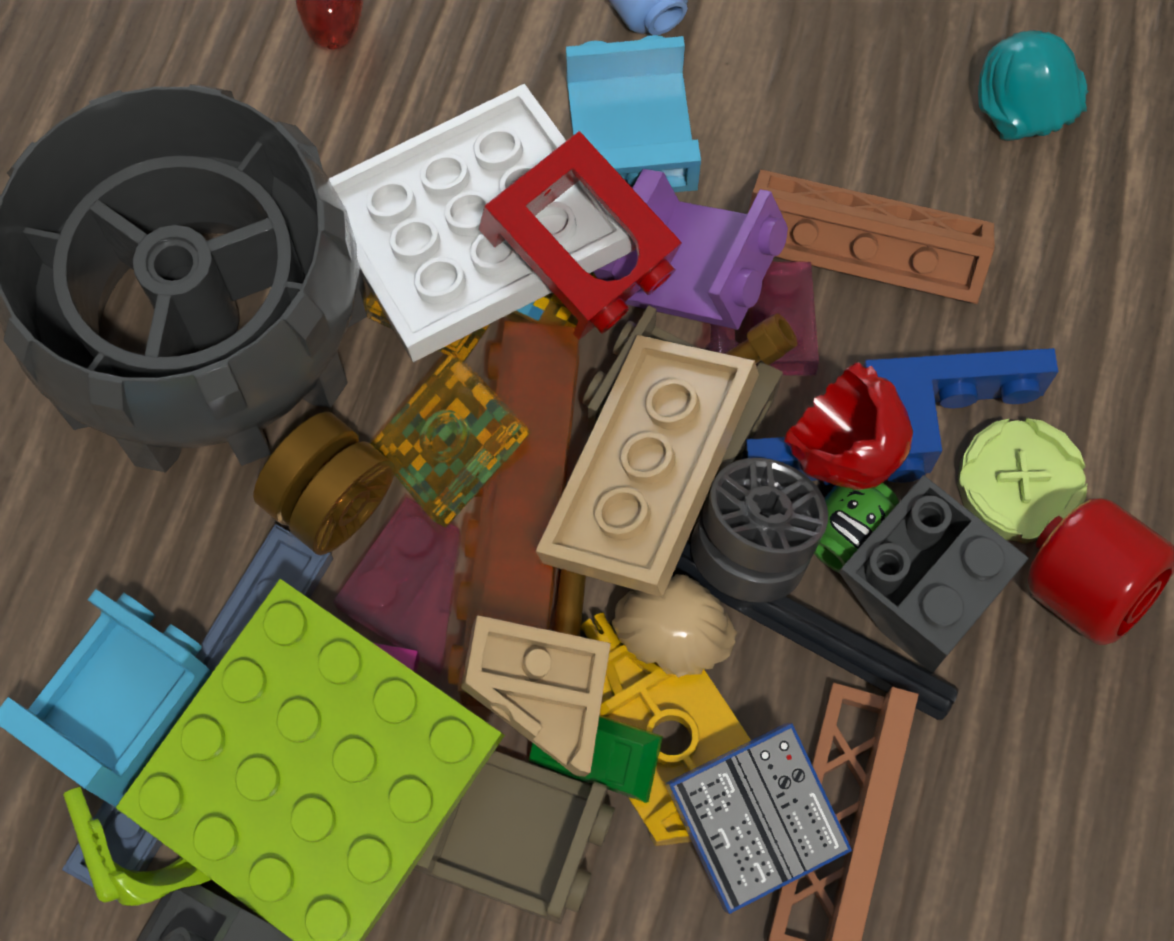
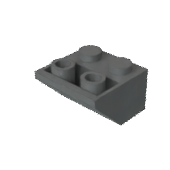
M923 475L846 562L839 573L879 630L926 670L934 673L1029 558Z

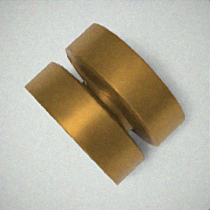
M323 412L299 425L276 448L258 476L253 491V498L255 503L282 525H289L290 532L315 554L324 555L344 544L371 517L392 483L395 466L368 442H359L358 434L334 414Z

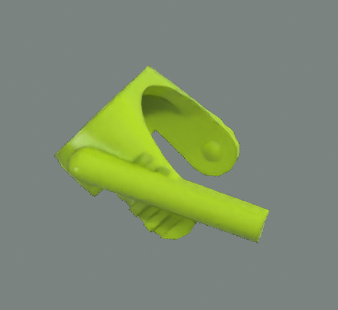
M81 787L68 790L63 794L99 901L106 903L117 899L120 904L125 906L141 905L162 898L172 891L196 886L211 880L182 857L169 866L154 871H135L120 866L112 860L102 825L98 819H92Z

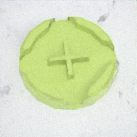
M1026 418L1025 421L1015 420L1008 422L1010 419L996 421L975 435L960 460L957 481L960 496L966 509L1005 540L1023 543L1037 541L1042 531L1055 517L1061 516L1065 518L1074 508L1085 501L1087 494L1086 477L1083 471L1085 464L1081 452L1068 436L1044 421Z

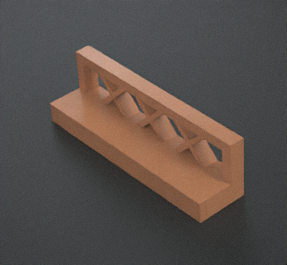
M760 169L752 192L749 210L760 189L771 191L788 227L785 246L782 252L774 257L978 304L995 249L994 223Z
M832 683L811 764L822 785L824 775L846 763L861 787L858 802L835 814L839 823L855 814L849 836L841 825L852 851L845 854L841 869L820 881L814 871L804 875L810 886L795 894L798 879L780 888L767 941H806L786 935L785 931L791 907L814 893L829 917L824 941L862 940L919 694L891 687L886 696L883 697ZM842 703L878 713L873 738L852 750L837 727ZM833 741L841 756L827 763ZM870 750L864 772L856 757ZM839 879L834 902L832 903L824 887Z

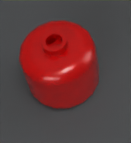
M1093 498L1074 508L1065 518L1061 516L1055 517L1042 531L1036 541L1035 546L1039 551L1029 570L1028 585L1031 595L1038 602L1088 640L1097 645L1111 644L1126 635L1140 621L1166 587L1174 573V545L1115 502L1104 498Z

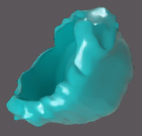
M1022 31L1000 41L988 52L980 73L978 103L981 112L986 113L996 129L1000 131V138L1002 140L1014 141L1035 135H1049L1051 131H1059L1064 124L1070 125L1074 123L1075 119L1079 118L1082 112L1087 111L1086 94L1088 90L1084 72L1078 69L1073 51L1061 37L1043 31Z

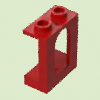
M580 131L484 206L478 229L495 248L506 240L577 318L578 323L573 335L578 340L583 338L594 327L601 334L613 327L630 309L625 302L640 289L647 295H650L663 285L676 270L670 263L682 244L676 235ZM579 180L625 229L636 245L638 256L636 266L629 275L619 280L604 281L591 276L535 217Z

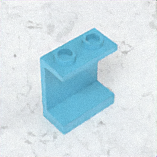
M652 35L635 41L612 43L589 41L579 46L566 47V77L573 135L580 131L632 188L641 171L648 169L664 172L674 192L698 190L701 156L698 139L692 140L683 78L684 36L665 38Z

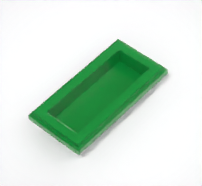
M599 715L591 772L587 776L574 775L534 743H532L529 762L591 784L594 781L607 785V789L647 803L650 798L663 736Z

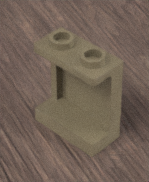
M494 751L413 870L561 925L566 909L579 913L592 876L591 872L581 869L590 843L602 847L614 815L615 807L604 804L607 797V785L594 781L591 786Z

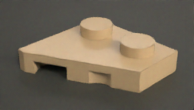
M477 615L473 621L461 688L571 773L585 777L591 772L611 643Z

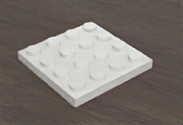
M525 84L329 178L347 210L357 245V259L361 274L413 362L552 293L548 286L506 240L495 248L478 230L484 206L566 142ZM580 180L535 216L587 273H591L637 250L630 235Z

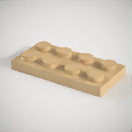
M637 335L538 544L536 553L541 562L663 598L758 379L759 373L755 360Z

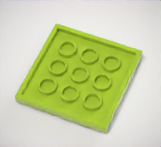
M279 579L115 808L293 941H364L505 735L294 587Z

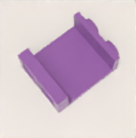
M643 169L632 189L676 235L682 244L670 263L676 269L672 276L650 295H647L640 289L625 303L643 309L650 305L656 308L657 312L738 330L748 309L753 307L758 301L762 289V280L774 256L782 252L787 239L788 227L772 192L760 189L748 214L680 202L664 172ZM637 250L593 271L598 279L604 281L619 280L629 275L636 266Z

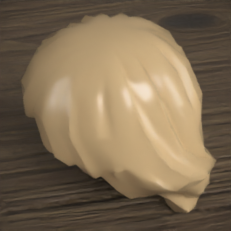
M676 574L672 576L663 598L638 590L629 591L616 604L615 619L612 620L619 641L626 646L627 651L646 664L656 662L666 674H675L678 678L686 674H701L703 669H713L714 664L723 662L731 655L736 643L737 631L734 629L728 614L724 612L719 599L714 597L708 589L701 586L698 581L689 578L688 575Z

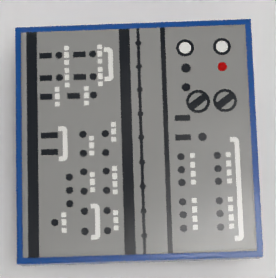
M785 723L665 783L721 906L728 914L852 851L793 723Z

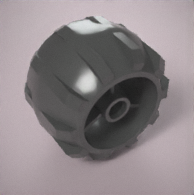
M190 84L189 87H151L128 92L119 90L89 101V105L61 120L37 142H31L7 172L10 178L0 196V321L5 334L3 341L15 355L25 375L40 393L50 400L73 430L91 427L114 437L136 467L166 473L178 460L182 448H199L227 442L230 444L241 466L271 455L262 429L286 415L302 399L314 406L332 407L348 383L337 353L347 328L367 317L366 288L357 259V245L349 216L341 199L323 171L316 146L296 125L280 121L274 122L252 106L235 100L230 90ZM212 233L224 234L208 241L202 236V234ZM130 268L134 270L139 284L154 309L145 355L125 351L100 337L101 321L107 301L119 280ZM271 287L268 296L257 313L243 328L236 332L239 316L234 301Z

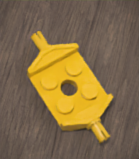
M603 612L594 615V624L589 618L581 625L580 629L584 631L588 639L611 643L600 715L649 732H653L656 726L662 722L676 721L683 724L691 736L690 746L683 753L667 755L659 752L649 802L644 803L630 797L628 798L651 833L650 839L655 846L692 842L665 783L751 741V739L704 669L701 674H686L678 678L675 674H666L656 662L646 664L638 660L619 641L615 631L605 618V614Z

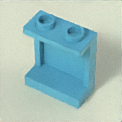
M95 589L87 600L101 611L100 617L29 709H26L9 697L0 707V726L84 789L116 807L213 671L196 658L203 647L183 631L169 624L162 634L149 625L154 619L155 614L135 599L122 593L115 602Z

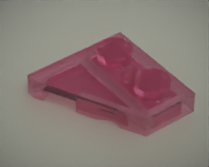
M406 497L333 601L336 608L399 648L418 651L420 661L440 673L446 660L445 646L449 616L452 614L455 570L458 566L461 545L460 529L448 522L445 523L442 518Z

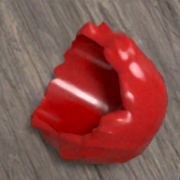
M857 362L847 367L844 373L837 377L835 383L829 384L824 395L816 396L813 399L814 407H808L796 425L792 426L785 434L784 442L790 446L792 455L798 458L800 468L806 476L836 486L863 490L877 487L903 464L911 450L913 429L908 412L895 386L886 378L878 377L872 365L865 368L860 362Z

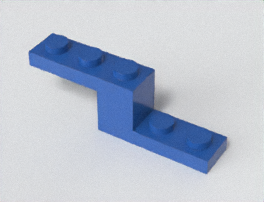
M1055 348L865 360L863 367L867 368L872 365L878 377L886 378L895 386L908 412L913 429L911 450L903 464L888 478V481L895 483L912 482L919 480L926 473L932 472L942 453L936 402H940V405L944 408L967 407L983 399L1002 398L1004 403L1014 405L1032 402L1045 394L1059 372ZM785 437L746 439L742 459L766 458L790 465L806 475L800 468L798 458L792 455L790 446L784 442ZM808 477L811 481L819 480L816 478ZM824 481V484H825V485L831 486V487L834 486V484H831V483H828V482H825V481Z

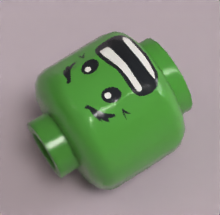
M881 483L875 488L853 490L834 485L824 497L828 508V524L814 554L826 566L839 573L846 562L899 503L895 493L885 484Z

